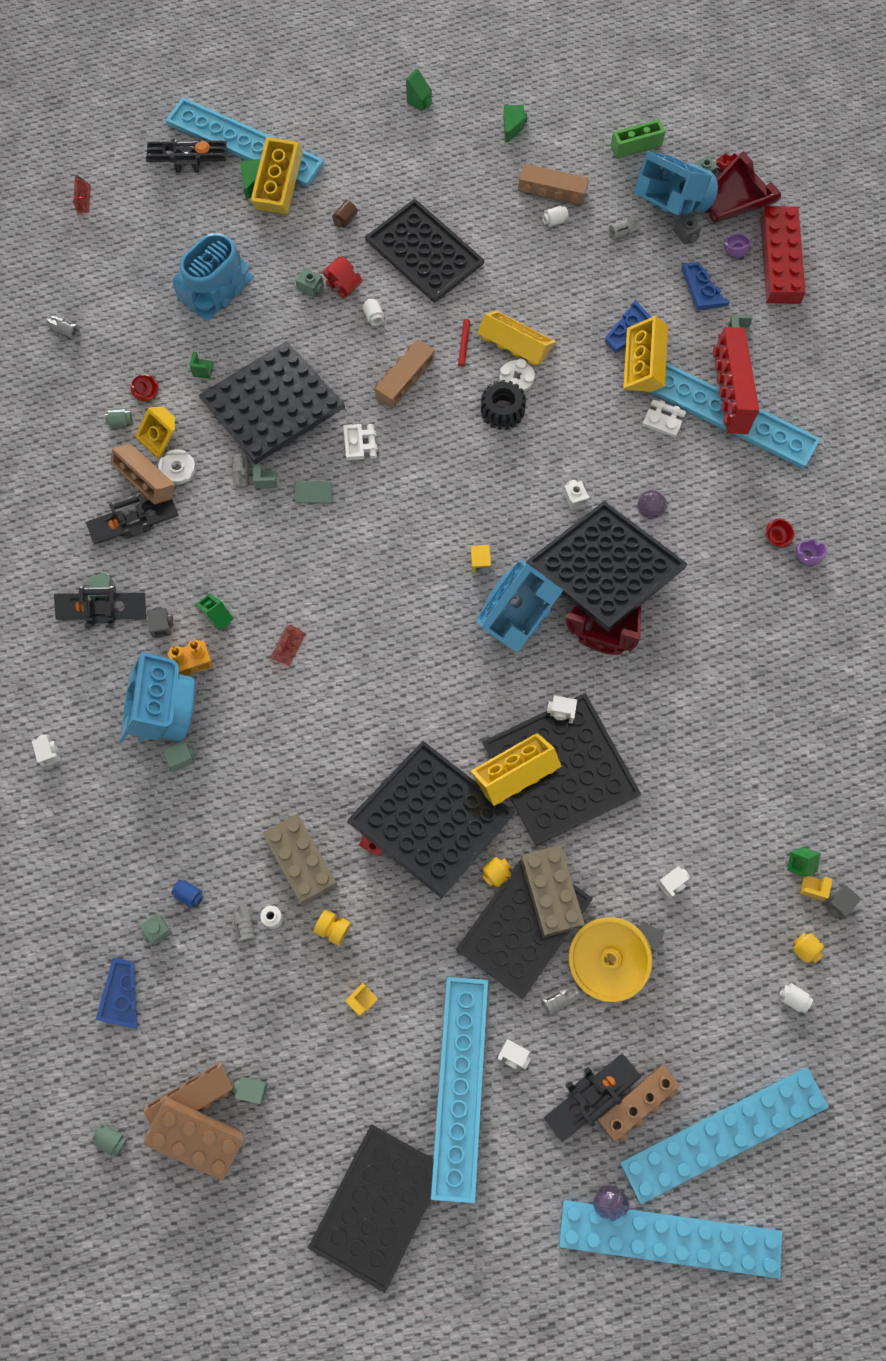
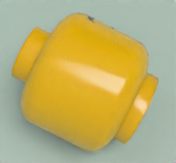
M494 857L483 866L482 877L491 887H500L511 878L510 869L512 866L505 858L500 860L498 857Z
M804 932L793 942L795 945L793 952L806 964L811 961L815 964L824 956L821 953L824 950V945L812 933L806 934Z

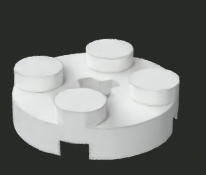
M524 359L509 361L500 369V382L501 380H505V382L513 381V384L517 383L519 389L522 388L524 392L529 390L534 382V370ZM514 374H520V379L513 378Z
M171 450L167 452L168 455L160 459L158 469L175 485L191 481L195 474L196 465L194 459L184 450ZM176 464H179L181 468L179 470L173 469V467H176Z

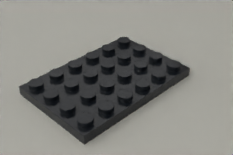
M415 198L365 236L367 243L434 303L484 264V259Z
M520 860L512 870L511 878L502 884L460 942L456 951L523 1000L570 931L542 938ZM573 884L581 914H583L593 898Z
M371 1124L308 1249L385 1293L431 1201L434 1159Z

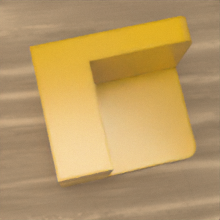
M471 546L472 573H476V568L490 567V546Z
M810 876L803 877L800 894L825 901L829 898L833 879L823 877L822 879Z
M362 983L345 1001L362 1017L378 998Z

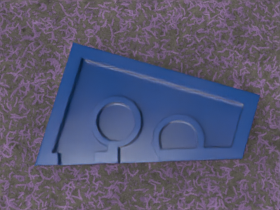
M700 262L683 263L681 269L696 310L729 305L728 299L722 297L720 294L721 290L718 286L715 287L710 281L711 277Z
M634 300L629 310L623 314L621 320L615 324L605 337L604 342L614 353H617L626 347L627 328L649 319L651 316Z
M113 957L95 1020L137 1029L134 962Z

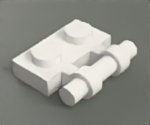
M653 399L650 406L657 409L656 411L648 410L642 426L676 438L682 421L676 419V417L684 418L686 411L680 409L679 406L675 405L673 407L665 404V401ZM662 410L671 413V417L662 414Z
M361 424L343 426L347 461L364 459V453L367 452L370 455V459L377 458L378 446L375 443L377 434L373 424H368L367 430H362ZM363 438L368 439V444H363Z

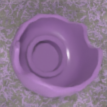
M741 233L733 234L726 238L724 243L725 251L729 256L741 258L748 253L751 240Z
M814 539L802 541L796 548L797 558L809 566L820 563L827 553L825 544H817ZM805 552L809 553L810 556H811V558H809V557L805 554Z

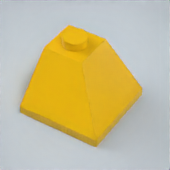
M163 406L148 408L135 435L158 459L162 457L175 431V417Z

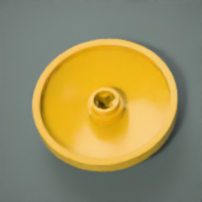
M603 917L593 920L578 931L571 943L569 966L572 976L578 986L595 999L606 1002H619L629 999L644 987L651 974L653 957L649 942L639 928L624 919Z

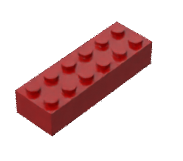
M764 206L760 222L766 303L801 304L806 291L799 207Z
M724 327L722 333L718 336L717 345L713 348L715 370L718 374L717 384L720 387L719 397L722 399L721 411L724 412L723 424L726 426L727 433L748 434L760 410L745 328Z

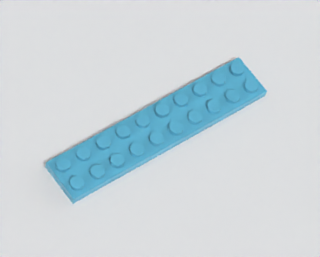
M182 97L166 119L168 126L203 141H227V152L246 161L261 160L266 137L274 138ZM303 151L296 183L308 188L324 165V160Z
M666 363L665 387L649 393L679 406L681 409L726 431V426L723 424L724 412L721 411L722 399L719 397V388ZM760 408L748 434H733L803 470L821 439Z
M447 977L431 1200L475 1203L488 980Z
M805 1067L621 1161L620 1164L641 1205L829 1108L808 1067Z
M563 1200L559 1247L780 1279L782 1231Z

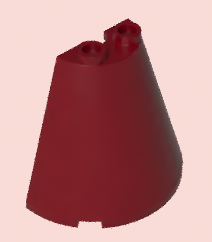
M743 151L717 178L718 192L713 205L704 212H709L712 222L716 223L775 204L780 201L781 192L772 182L766 185L754 172L753 161Z
M577 606L567 614L566 625L570 633H575L579 638L578 641L584 646L603 654L620 655L623 651H632L639 643L641 637V606L609 632Z

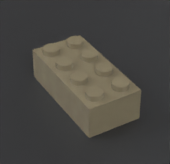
M298 813L262 833L302 906L338 886Z
M558 845L523 854L520 860L542 938L582 928L584 921L562 846Z

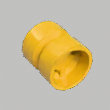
M325 909L318 919L313 933L322 938L327 936L328 941L340 946L350 929L351 922L342 917L337 919L335 913Z

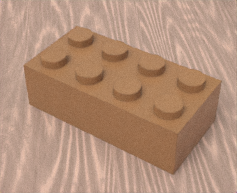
M165 1096L145 1135L143 1145L223 1181L244 1139L242 1131Z

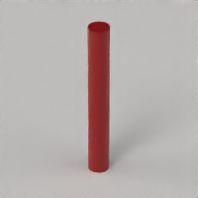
M469 319L463 320L458 366L465 367L470 328Z

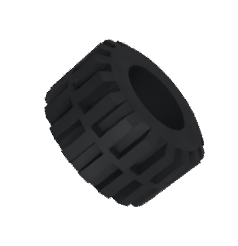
M497 380L494 381L493 385L490 383L484 389L481 397V416L485 418V422L487 424L490 422V427L492 428L495 425L498 426V430H501V427H505V430H508L510 425L512 428L516 427V422L519 424L525 413L526 395L523 389H519V385L517 383L514 385L513 381L505 382V380H501V382H498ZM504 400L510 402L512 406L503 409L497 407L494 403Z

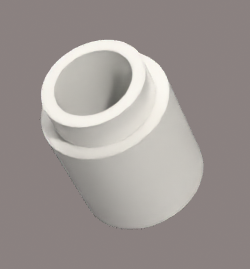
M565 206L547 209L542 215L543 223L547 224L548 227L562 224L569 218L568 210Z
M375 299L366 300L362 309L368 322L372 326L382 324L384 314L379 302Z
M267 906L262 910L261 921L267 928L276 929L281 926L283 914L277 907ZM274 913V918L269 920L268 916Z
M792 983L789 986L784 985L779 994L782 997L781 1001L798 1012L806 1013L813 1002V999L809 997L810 995Z

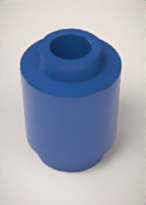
M179 880L171 892L175 899L190 908L198 906L203 899V895H201L202 890L187 881Z

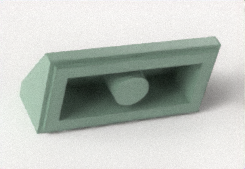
M296 481L295 503L332 504V482Z

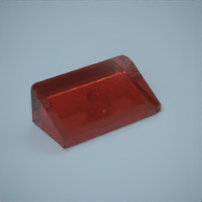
M76 175L74 206L78 213H89L91 185Z
M291 624L287 625L270 658L290 666L306 634Z

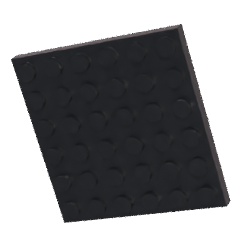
M287 341L199 395L204 404L255 465L345 408L343 401Z
M605 501L526 561V563L563 589L562 595L608 632L681 573L687 566L685 561Z
M586 693L573 698L577 699L572 724L569 723V719L557 720L546 711L482 741V745L490 759L536 733L555 748L562 767L552 774L539 779L538 782L522 789L521 792L510 796L535 847L641 795Z
M422 741L348 818L347 823L442 899L513 817L515 812L504 803L494 806L486 798L477 782Z

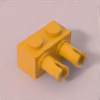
M193 639L194 642L191 640L186 647L175 646V648H170L169 653H167L168 657L178 664L179 674L190 675L213 667L205 641Z

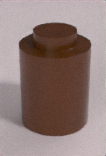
M345 200L332 215L334 224L337 227L342 226L345 228L358 213L356 206L352 202Z

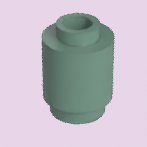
M126 408L108 410V414H105L106 424H109L110 428L128 427V425L133 424L131 410H126Z
M106 1125L103 1128L99 1127L92 1138L95 1140L94 1146L110 1155L115 1154L117 1156L122 1150L121 1147L127 1141L121 1133Z

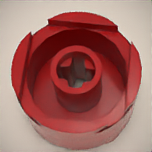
M339 256L322 273L328 279L326 284L331 289L336 288L338 295L345 299L362 284V278L359 273L355 274L353 271L354 266L346 258Z

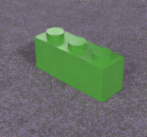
M657 119L614 131L611 148L616 159L662 146L665 130L660 120Z

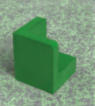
M193 351L189 365L193 377L210 379L214 363L210 360L199 359L197 352Z
M805 847L791 851L787 871L803 877L816 873L821 853Z

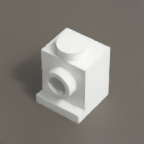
M571 480L566 483L563 492L570 509L574 510L588 505L590 497L587 495L582 481Z
M554 696L553 701L548 703L547 713H550V716L557 720L569 719V723L572 724L575 717L577 699Z
M41 735L32 741L37 763L42 767L62 761L61 757L56 753L58 752L57 744L50 739L49 735Z
M678 866L660 879L657 884L668 899H671L675 895L673 891L679 893L686 887L684 883L690 879V876L685 869L681 870Z
M507 1039L497 1060L501 1061L504 1058L506 1059V1065L514 1069L517 1066L526 1069L531 1060L528 1057L530 1051Z

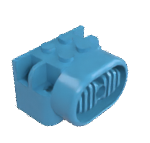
M647 151L634 193L649 200L651 205L660 206V210L665 212H672L676 215L689 214L691 212L701 213L713 205L718 192V183L715 175L701 166L684 162L670 155Z
M209 234L201 238L183 255L180 261V271L173 279L177 299L206 321H209L223 306H228L230 300L235 295H239L242 288L254 277V275L248 272V264L240 258L234 242L228 236Z
M520 559L512 569L508 570L490 592L486 599L485 607L477 618V622L482 629L518 653L530 635L537 632L541 620L548 617L551 612L550 608L563 592V589ZM514 596L519 597L516 603H510Z
M141 652L128 677L120 742H124L128 734L138 736V742L141 743L146 738L152 740L162 738L181 742L187 735L193 714L195 680L191 676L179 674V666L174 660Z

